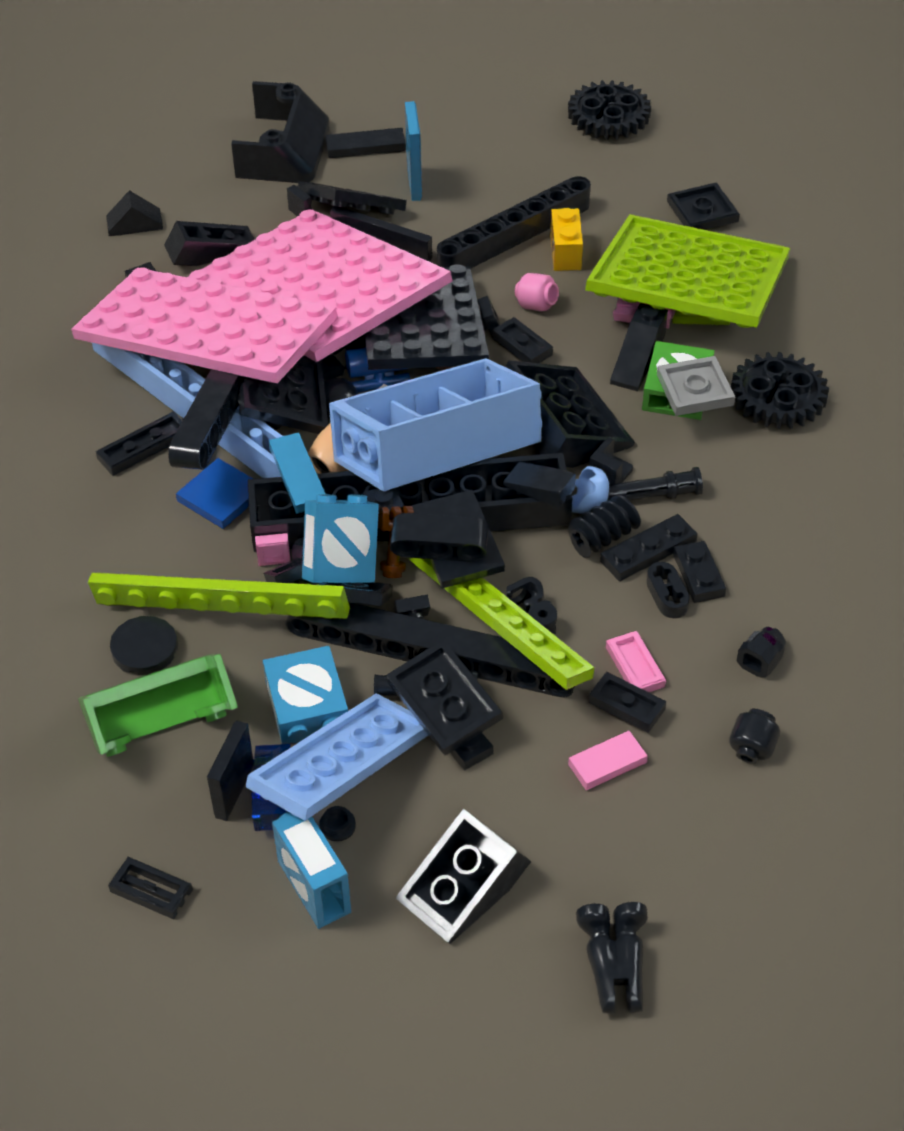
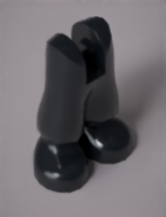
M626 902L614 909L612 919L616 941L612 940L609 935L610 912L607 906L592 903L580 907L576 911V921L578 926L590 936L586 949L594 973L602 1013H615L616 994L614 986L625 985L629 1013L643 1011V943L641 938L636 935V932L648 920L647 907L640 902Z

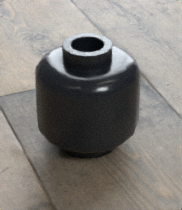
M756 708L739 714L729 737L730 746L737 752V758L754 764L757 760H766L772 756L780 736L779 725L775 722L776 719L772 714Z

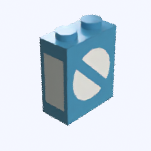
M318 494L317 500H305L302 579L312 583L375 582L379 504L367 501V496L348 495V500H337L336 495Z
M330 646L262 660L265 681L282 745L299 743L348 712Z
M286 812L279 819L273 821L272 826L278 863L317 928L319 929L351 913L348 873L313 817L304 821L290 812Z

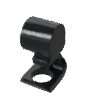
M526 577L507 586L506 597L516 605L523 603V610L555 635L557 610L550 601L543 600L544 591L542 583L537 578ZM523 589L517 597L511 599L516 591Z

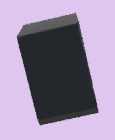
M130 190L106 215L109 236L163 229L160 208Z

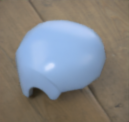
M593 466L584 468L579 479L575 480L577 493L572 496V512L579 514L589 512L593 507L600 506L602 502L607 501L609 496V482L604 471Z

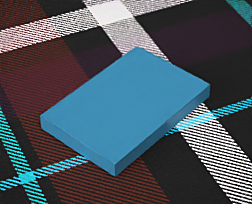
M412 101L405 102L406 156L411 200L417 201L422 198L421 136L416 103Z

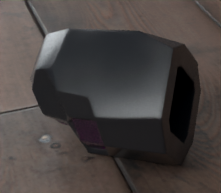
M769 626L764 627L760 631H754L739 648L736 661L742 669L749 673L766 678L783 657L786 644L783 634L778 629Z

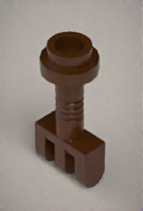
M400 506L391 507L390 519L388 507L379 508L378 528L382 531H388L389 539L387 560L380 562V570L383 571V576L386 578H401L402 572L406 570V563L400 561V556L391 552L390 542L394 517L401 513H414L412 506H404L402 512Z

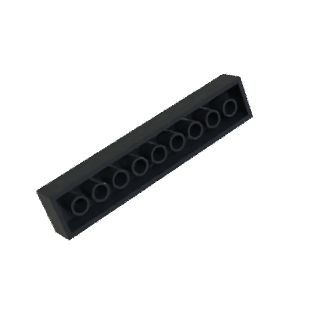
M563 453L485 459L396 487L404 506H412L473 489L491 532L569 525L572 516V494H570L561 508L558 509L503 485V481L519 462L566 470ZM351 471L317 474L325 494L336 495L337 500H348V495H363V492L377 489V487ZM282 477L248 480L253 551L257 552L255 536L282 533L288 534L289 549H292L293 544L298 539L304 537L305 511L296 513ZM378 528L377 542L388 541V531H382Z

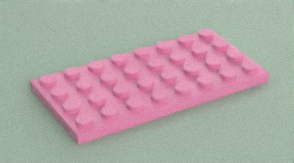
M136 268L71 330L74 339L278 384L338 318L336 307L323 305L319 302L313 303L298 300L294 297H283L268 292L247 290L243 287L222 285L218 282L197 280L193 277L187 278L172 275L171 273L152 271L147 268Z

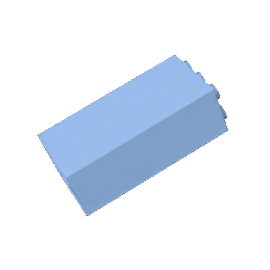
M485 358L329 403L334 462L384 492L541 442L540 383Z

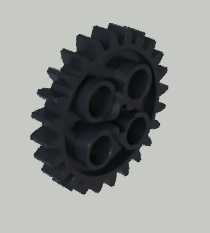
M601 80L600 85L591 82L590 87L582 85V91L576 89L575 95L570 96V101H568V119H572L571 124L577 125L578 131L585 129V135L593 132L595 133V138L604 135L605 140H608L609 136H614L617 140L621 134L628 138L629 132L638 134V129L644 130L645 124H649L652 107L650 106L651 100H647V94H641L642 89L633 90L632 84L625 87L624 82L616 85L614 80H611L609 84Z
M766 352L765 358L756 354L754 362L745 359L744 366H737V372H733L731 389L735 395L736 409H744V417L753 415V423L764 420L765 427H768L772 422L776 424L777 429H780L782 424H787L790 429H793L794 422L803 427L805 426L806 419L814 422L815 415H822V410L826 408L828 399L827 378H822V370L814 371V363L805 365L804 357L796 361L792 353L787 358H783L781 352H778L777 357H772L769 352Z

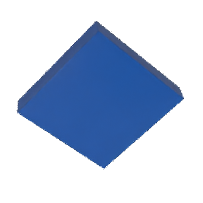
M217 458L176 493V498L181 504L224 529L249 507L248 480L253 478Z

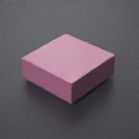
M287 533L255 536L259 566L290 562Z

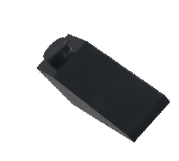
M176 221L164 246L173 265L200 266L213 262L217 258L225 257L234 252L237 247L246 245L255 239L248 226Z
M639 304L630 322L610 379L611 385L638 392L649 370L656 341L662 342L665 337L667 309H656L648 304Z

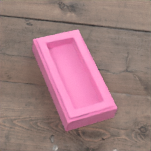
M637 631L606 640V649L625 681L647 692L665 687L666 679Z
M627 731L569 757L568 765L587 791L647 763L648 756L631 732Z

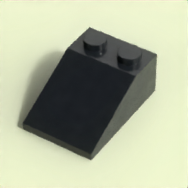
M463 809L395 898L446 942L451 944L510 891L532 861L478 818Z

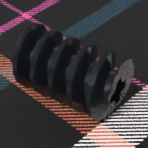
M616 495L609 501L602 502L600 506L593 507L589 512H584L580 517L572 519L568 527L569 536L579 555L590 557L591 550L598 552L601 550V545L609 546L611 539L618 541L621 538V534L628 535L631 532V528L638 529L641 526V518L631 501L624 496Z

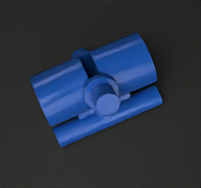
M366 347L345 351L349 377H365V380L352 382L358 393L376 390L383 384L390 386L410 380L409 373L394 375V371L406 370L408 368L368 370Z

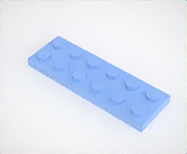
M376 693L248 774L246 788L306 821L427 737L428 734L408 709Z

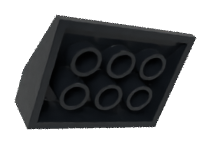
M511 360L507 362L506 368L540 383L541 442L533 445L541 455L563 453L566 467L573 468L588 463L591 455L608 437L615 439L614 453L631 448L635 444L631 436L577 367Z

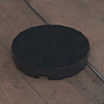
M139 616L127 620L118 626L110 641V650L114 663L122 671L130 673V670L138 672V675H148L164 669L171 664L176 649H178V640L174 628L166 620L155 616Z

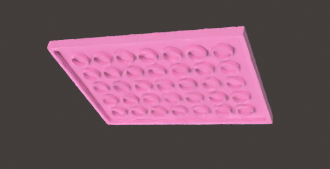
M315 210L301 212L298 217L279 224L278 228L259 235L256 240L237 247L234 252L225 257L215 259L212 264L203 269L193 271L187 277L207 282H218L232 287H243L247 290L268 292L283 297H294L298 300L313 303L319 302L323 305L336 307L338 318L304 354V356L315 362L332 354L452 282L451 271Z

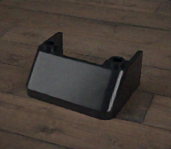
M253 81L252 89L256 119L287 122L284 131L270 129L261 135L259 142L232 140L235 178L291 183L312 181L316 176L326 142L325 135H328L329 132L328 115L294 83Z

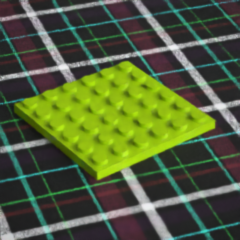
M629 214L589 275L585 290L594 292V294L601 297L613 296L622 298L623 301L628 303L641 302L650 304L651 307L656 309L668 308L677 310L684 315L696 314L705 316L711 321H728L736 323V325L743 328H757L788 260L790 248Z

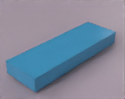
M298 432L269 440V448L296 513L305 511V500H317L318 494H325Z

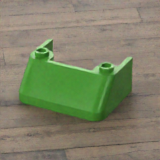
M221 654L205 655L78 698L97 752L101 755L106 753L107 757L126 751L125 744L133 739L194 718L205 716L207 722L227 716L226 709L238 708Z

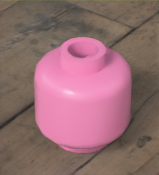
M526 273L515 286V296L519 305L526 310L547 311L552 305L556 304L559 288L550 275Z

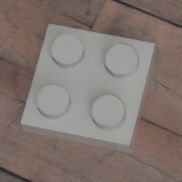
M716 356L657 367V377L675 416L734 406L735 395Z

